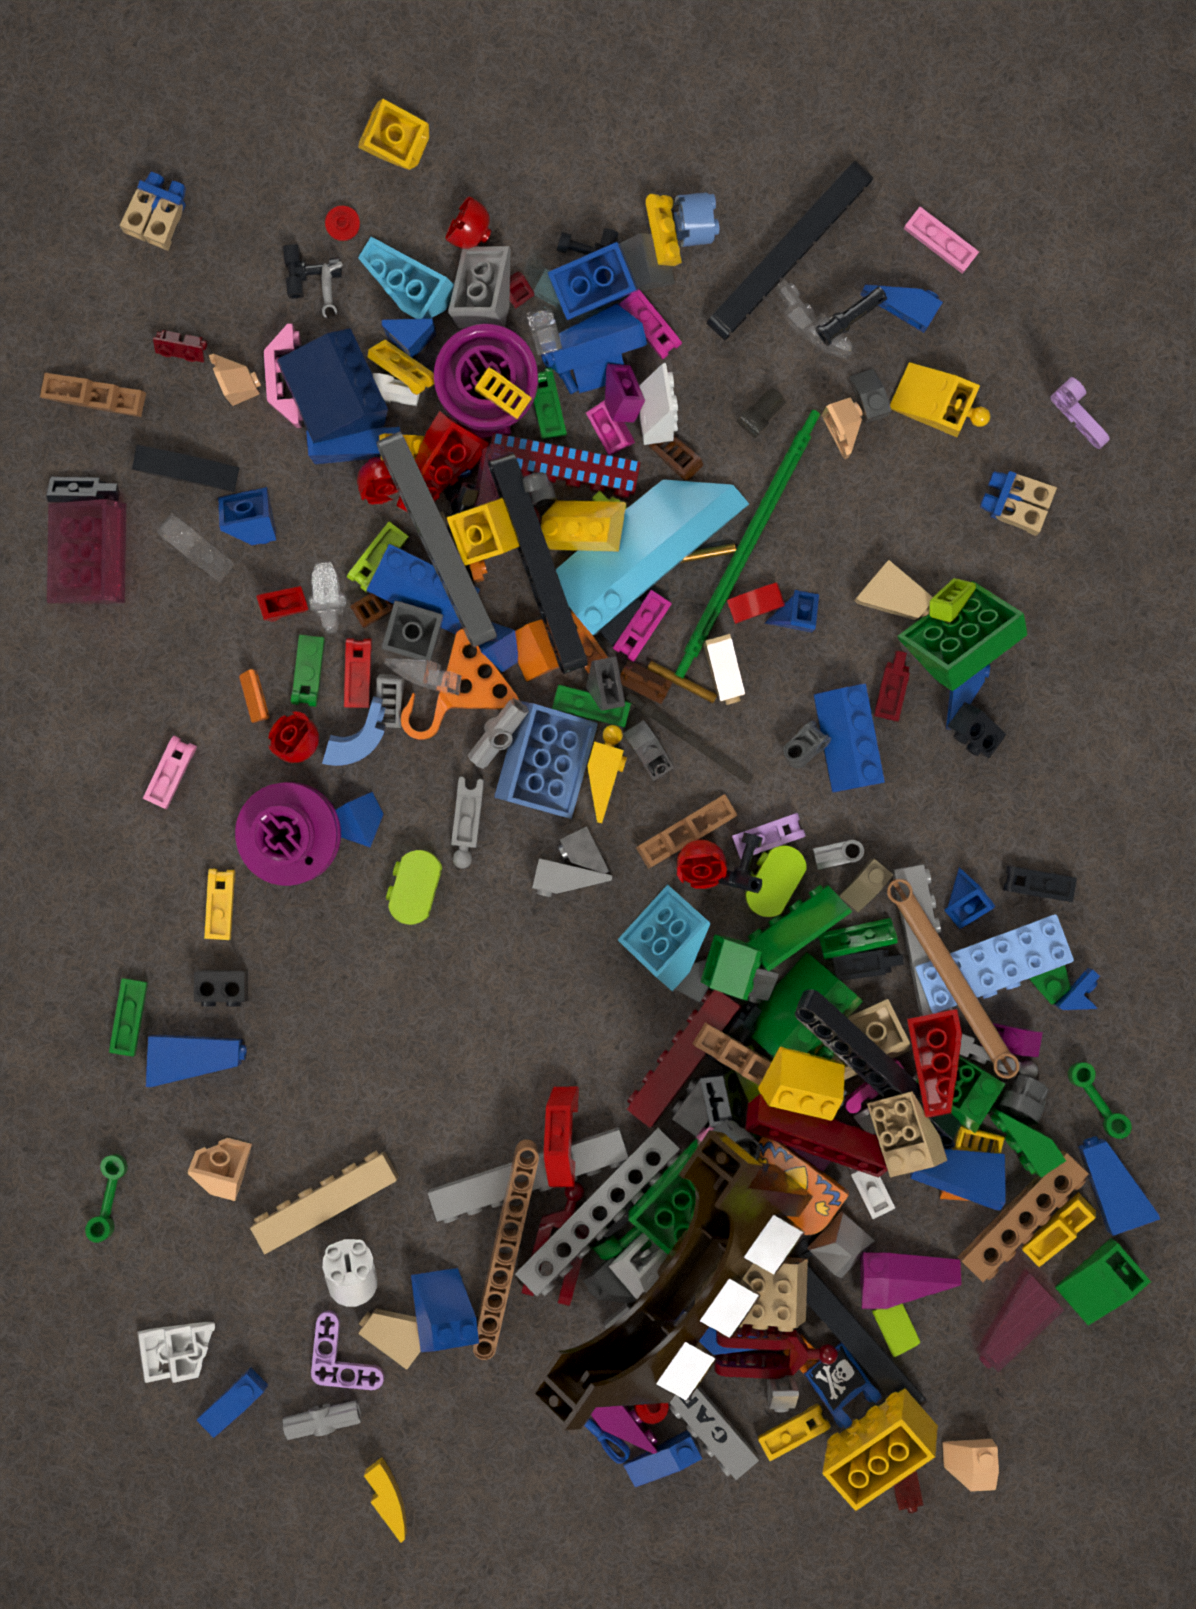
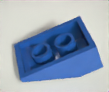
M618 242L547 272L567 320L639 291L622 247Z
M458 1268L411 1275L420 1351L432 1352L479 1344L476 1316Z

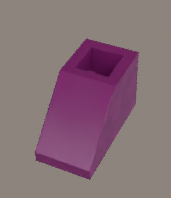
M993 1023L1010 1053L1039 1057L1043 1032Z

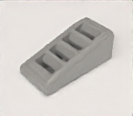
M379 674L377 677L376 697L383 699L381 706L383 704L396 705V709L386 708L384 713L394 714L396 719H383L384 721H377L376 723L390 728H401L404 691L403 675ZM384 684H396V688H385ZM383 694H396V698H383Z

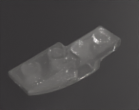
M785 279L780 282L775 292L788 307L782 316L785 321L811 345L834 357L846 361L849 360L854 352L852 351L853 346L847 337L844 336L842 338L839 335L832 340V344L827 346L816 333L815 327L824 325L832 318H827L822 313L815 319V312L808 303L804 304L798 297L800 293L795 285L792 283L788 284Z

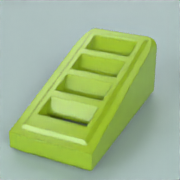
M953 578L930 600V616L947 622L953 621L976 589V584Z

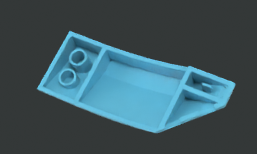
M677 480L660 481L625 510L619 552L578 550L556 569L568 606L592 635L597 634L600 629L747 507L749 503L734 485Z

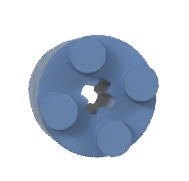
M704 192L677 195L674 205H679V211L674 212L677 239L683 240L680 246L712 244L715 235L719 234L718 219H714L713 210L716 208L714 194Z

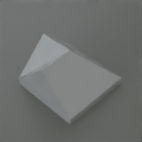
M841 1211L813 1241L808 1250L835 1276L842 1278L860 1259L863 1252H866L875 1240Z

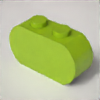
M777 846L770 849L768 853L763 852L756 863L760 866L755 875L751 874V876L762 879V888L758 894L745 891V900L749 908L760 916L774 917L781 914L806 871V862L803 855L790 846Z
M425 850L411 851L402 857L401 862L397 861L395 864L393 876H396L394 886H389L386 900L390 901L388 907L392 916L401 923L417 924L429 917L442 871L439 859L431 852Z

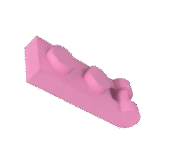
M173 736L143 799L168 809L197 746L191 743L185 744L181 742V738ZM176 750L183 753L180 760L173 757Z

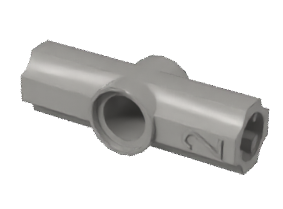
M514 698L509 700L497 717L491 718L485 723V733L468 754L470 761L476 766L484 769L499 750H504L511 745L512 733L529 713L528 708L521 701Z
M357 1400L333 1406L324 1404L322 1408L315 1406L309 1409L308 1412L297 1413L282 1419L283 1430L287 1440L312 1434L314 1436L327 1435L338 1428L359 1424L362 1421Z

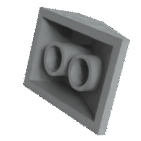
M509 246L462 249L448 310L458 328H467L478 324H493L505 327L510 298L511 249Z

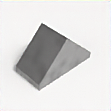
M617 657L595 660L591 663L586 689L601 711L625 706Z

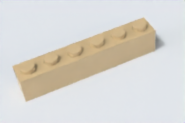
M377 1150L364 1157V1163L358 1166L353 1163L342 1169L343 1174L334 1178L331 1175L320 1182L321 1187L314 1191L310 1187L299 1193L298 1200L291 1203L288 1199L276 1206L278 1211L271 1215L265 1212L254 1219L256 1223L250 1229L264 1255L396 1182L399 1176L385 1151L378 1154Z

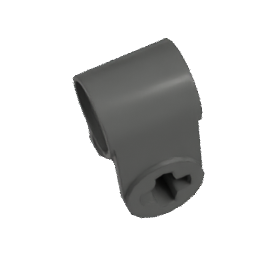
M814 721L808 722L784 746V756L789 766L797 769L804 767L830 743L831 737L824 735L816 727L817 724ZM795 750H800V751H802V754H801L800 757H798V758H791V757H790V755H791V753H792L793 751H795Z

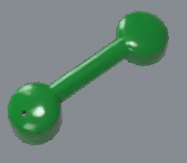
M1085 1062L1074 1063L1068 1070L1069 1082L1074 1086L1083 1087L1104 1117L1103 1129L1105 1133L1116 1139L1127 1137L1131 1133V1122L1123 1114L1112 1113L1092 1084L1095 1079L1094 1067Z
M118 1154L105 1157L100 1165L102 1174L108 1178L100 1215L92 1218L85 1227L86 1237L94 1243L108 1239L114 1232L115 1225L110 1214L118 1178L123 1177L128 1170L126 1160Z
M635 1226L620 1240L612 1234L606 1240L601 1239L597 1241L591 1248L602 1260H609L618 1256L642 1232Z

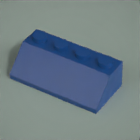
M389 544L366 591L392 604L397 600L444 614L442 628L456 635L461 624L433 565ZM475 587L477 593H479L480 589Z
M866 684L814 694L820 731L824 735L831 737V741L824 749L832 792L885 783Z

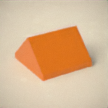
M542 619L529 623L515 631L518 664L526 682L559 668Z

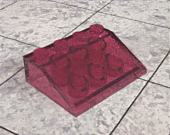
M101 499L49 504L47 603H125L126 503Z

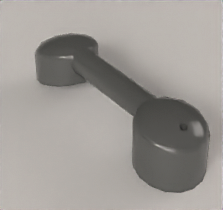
M537 472L524 477L522 480L525 493H530L533 506H546L556 501L553 484L548 481L546 473Z

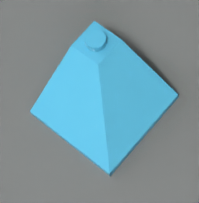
M667 884L618 938V941L657 979L673 991L690 973L711 923Z

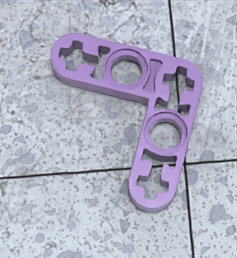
M1070 377L1051 395V401L1071 423L1073 421L1076 423L1075 427L1094 447L1101 449L1109 441V436L1078 403L1087 392L1077 379Z
M327 1310L322 1312L316 1322L311 1369L313 1381L324 1386L364 1390L380 1388L385 1376L379 1366L336 1361L340 1318L334 1311ZM327 1316L331 1317V1321L335 1322V1324L331 1325L329 1335L319 1336L320 1333L324 1334L326 1325L321 1323V1321H324ZM320 1342H330L333 1347L332 1352L329 1354L322 1353L319 1350ZM323 1366L326 1367L325 1370L327 1372H334V1367H338L337 1381L332 1380L334 1375L330 1374L326 1375L325 1379H322L321 1375L316 1373V1371H320ZM346 1368L352 1369L355 1373L354 1380L345 1381L341 1377L342 1370ZM359 1370H363V1376H369L373 1371L376 1372L375 1375L377 1377H380V1379L375 1381V1384L370 1383L369 1378H362V1383L357 1382L360 1376Z

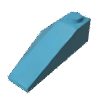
M370 237L358 258L404 313L415 319H431L447 309L454 288V284L447 277Z

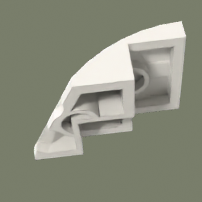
M201 1322L137 1331L145 1383L171 1378L173 1383L198 1378L203 1358L208 1350L212 1331L215 1329V1323ZM159 1361L162 1364L168 1363L169 1372L162 1373V1370L158 1372Z

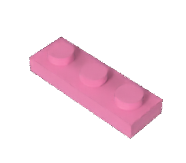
M922 207L918 208L904 227V230L962 274L979 253L978 250Z

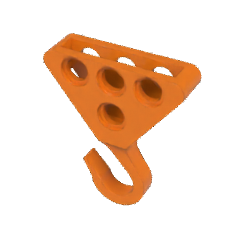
M463 629L459 630L455 636L442 691L438 696L432 726L424 732L415 731L411 727L409 718L413 712L414 693L408 705L402 711V728L414 739L426 740L433 737L439 731L442 720L450 709H503L509 700L513 698L519 700L516 693L494 664L481 653L479 646L476 647L477 654L475 657L466 658L463 651L465 647L471 644ZM483 665H488L492 668V674L488 678H481L478 674L479 668ZM469 680L472 683L471 691L465 694L461 693L458 689L460 682ZM504 685L507 688V694L504 698H496L494 696L493 690L496 686Z

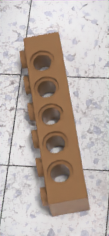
M1064 1150L1060 1152L1066 1159V1162L1042 1178L1037 1175L958 1256L982 1282L986 1279H992L998 1273V1267L1004 1261L1008 1262L1016 1254L1015 1249L1021 1243H1027L1033 1237V1231L1039 1225L1043 1226L1051 1218L1050 1213L1056 1207H1062L1068 1201V1195L1074 1189L1078 1190L1086 1182L1085 1177L1088 1173ZM1063 1175L1065 1178L1064 1184L1061 1187H1055V1178ZM1043 1193L1047 1194L1046 1203L1037 1205V1197ZM1025 1211L1029 1212V1220L1025 1223H1020V1214ZM1008 1229L1012 1230L1013 1235L1011 1239L1003 1241L1001 1239L1002 1233ZM995 1248V1254L992 1258H984L986 1249Z

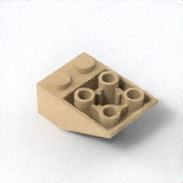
M913 1092L867 1103L890 1177L932 1168L947 1161L940 1136L930 1119L925 1117V1112Z

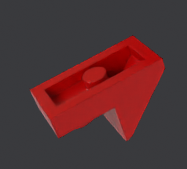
M301 586L256 596L265 621L275 622L282 617L309 610Z

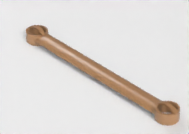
M898 878L893 880L887 888L889 899L897 905L993 1062L995 1073L999 1077L1006 1079L1014 1077L1019 1071L1017 1057L1010 1053L914 896L911 884L905 879ZM898 882L907 885L909 889L908 897H906ZM892 885H894L902 901H897L892 897L890 889ZM1004 1056H1009L1015 1061L1016 1067L1014 1071ZM999 1059L1003 1063L1008 1074H1003L998 1071L997 1062Z

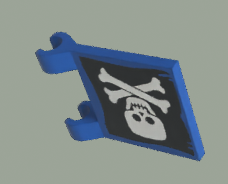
M840 1342L835 1346L838 1357L834 1363L826 1365L819 1360L804 1372V1375L831 1412L838 1427L847 1429L852 1424L849 1416L842 1410L847 1403L861 1391L868 1402L877 1403L881 1400L882 1396L870 1383L848 1349Z

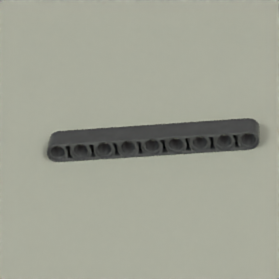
M399 431L377 441L376 444L380 455L471 646L475 648L496 638L494 627L402 433Z

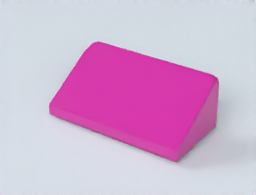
M605 400L586 412L609 456L635 443L625 422L611 420Z

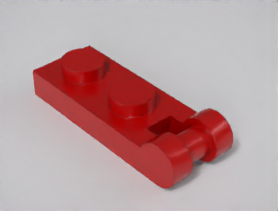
M346 638L345 708H370L371 638H364L363 641ZM354 651H363V658L354 657Z

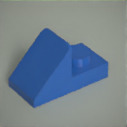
M1087 968L1074 982L1071 989L1056 1002L1055 1006L1061 1010L1098 1009L1084 994L1094 990L1098 984L1096 980L1100 976L1093 969Z

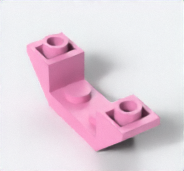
M287 324L264 350L267 401L296 428H302L301 421L303 419L294 399L280 400V397H284L283 382H279L278 373L281 370L277 359L281 357H277V355H286L296 350L297 346H301L300 332L295 331L293 324Z

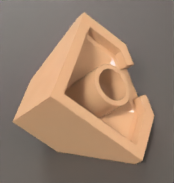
M216 354L209 355L211 363L215 365L213 370L222 392L232 406L260 394L257 387L261 386V383L255 372L251 373L246 366Z
M851 397L829 404L821 415L844 459L848 458L852 453L862 421L860 416L863 415L857 402L853 403Z
M226 1138L211 1148H201L194 1154L188 1169V1175L210 1195L235 1201L242 1184L252 1144Z
M993 1439L942 1442L944 1468L970 1491L996 1490L999 1465L998 1449Z

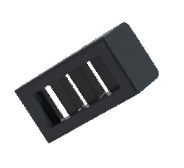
M639 599L632 602L600 629V634L611 647L616 644L641 607L642 602Z

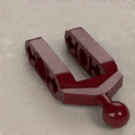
M575 1182L574 1187L565 1188V1196L567 1198L565 1209L542 1216L531 1257L549 1240L552 1226L561 1228L575 1213L577 1201L583 1198L585 1191L580 1183ZM578 1226L575 1231L576 1237L578 1239L587 1238L589 1235L588 1226ZM577 1256L571 1263L573 1268L564 1276L557 1303L570 1306L583 1258L580 1259ZM523 1284L521 1293L534 1296V1293Z
M743 1324V1327H739L732 1338L716 1330L715 1340L721 1347L761 1350L789 1349V1356L751 1352L715 1355L717 1360L714 1363V1370L718 1375L724 1377L781 1379L785 1375L794 1376L807 1362V1359H819L823 1364L829 1365L834 1363L838 1357V1352L833 1345L826 1344L820 1347V1349L808 1348L796 1330L791 1332L778 1331V1326H768V1329L760 1330L753 1329L752 1324ZM746 1363H754L756 1365L750 1366Z

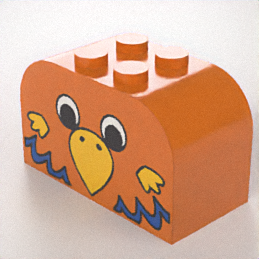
M762 1137L759 1141L761 1150L757 1161L777 1165L813 1196L799 1217H787L805 1232L804 1235L820 1232L828 1225L849 1196V1190L789 1146Z

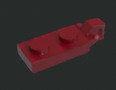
M895 651L893 663L887 662L884 668L873 714L874 717L899 722L910 675L908 673L909 667L904 666L907 655L905 652Z

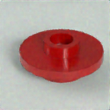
M337 206L328 212L325 219V227L333 239L348 241L358 233L360 219L352 208Z
M668 1403L634 1405L637 1416L643 1422L655 1424L662 1421L667 1415Z

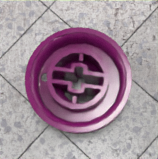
M478 324L462 329L444 344L436 359L434 383L443 408L455 421L472 430L490 432L515 424L528 412L536 397L538 372L533 353L520 336L502 326ZM481 367L484 372L489 367L532 398L518 420L510 414L503 412L500 407L490 400H480L474 396L472 386L469 384L470 377L475 393L480 398H484L475 390L476 385L481 379L477 368ZM502 384L497 389L499 394L504 388ZM511 390L508 391L502 400L505 404L513 394ZM517 396L511 405L513 410L521 401V397Z
M284 782L266 786L254 793L246 801L237 818L235 839L240 857L252 873L266 882L275 885L291 886L318 877L332 864L341 843V825L334 806L319 790L303 783ZM288 828V830L290 831L286 835L288 840L284 841L281 836L284 835L286 832L283 829ZM281 849L284 854H280L275 850ZM309 856L313 858L311 865L306 863V858Z

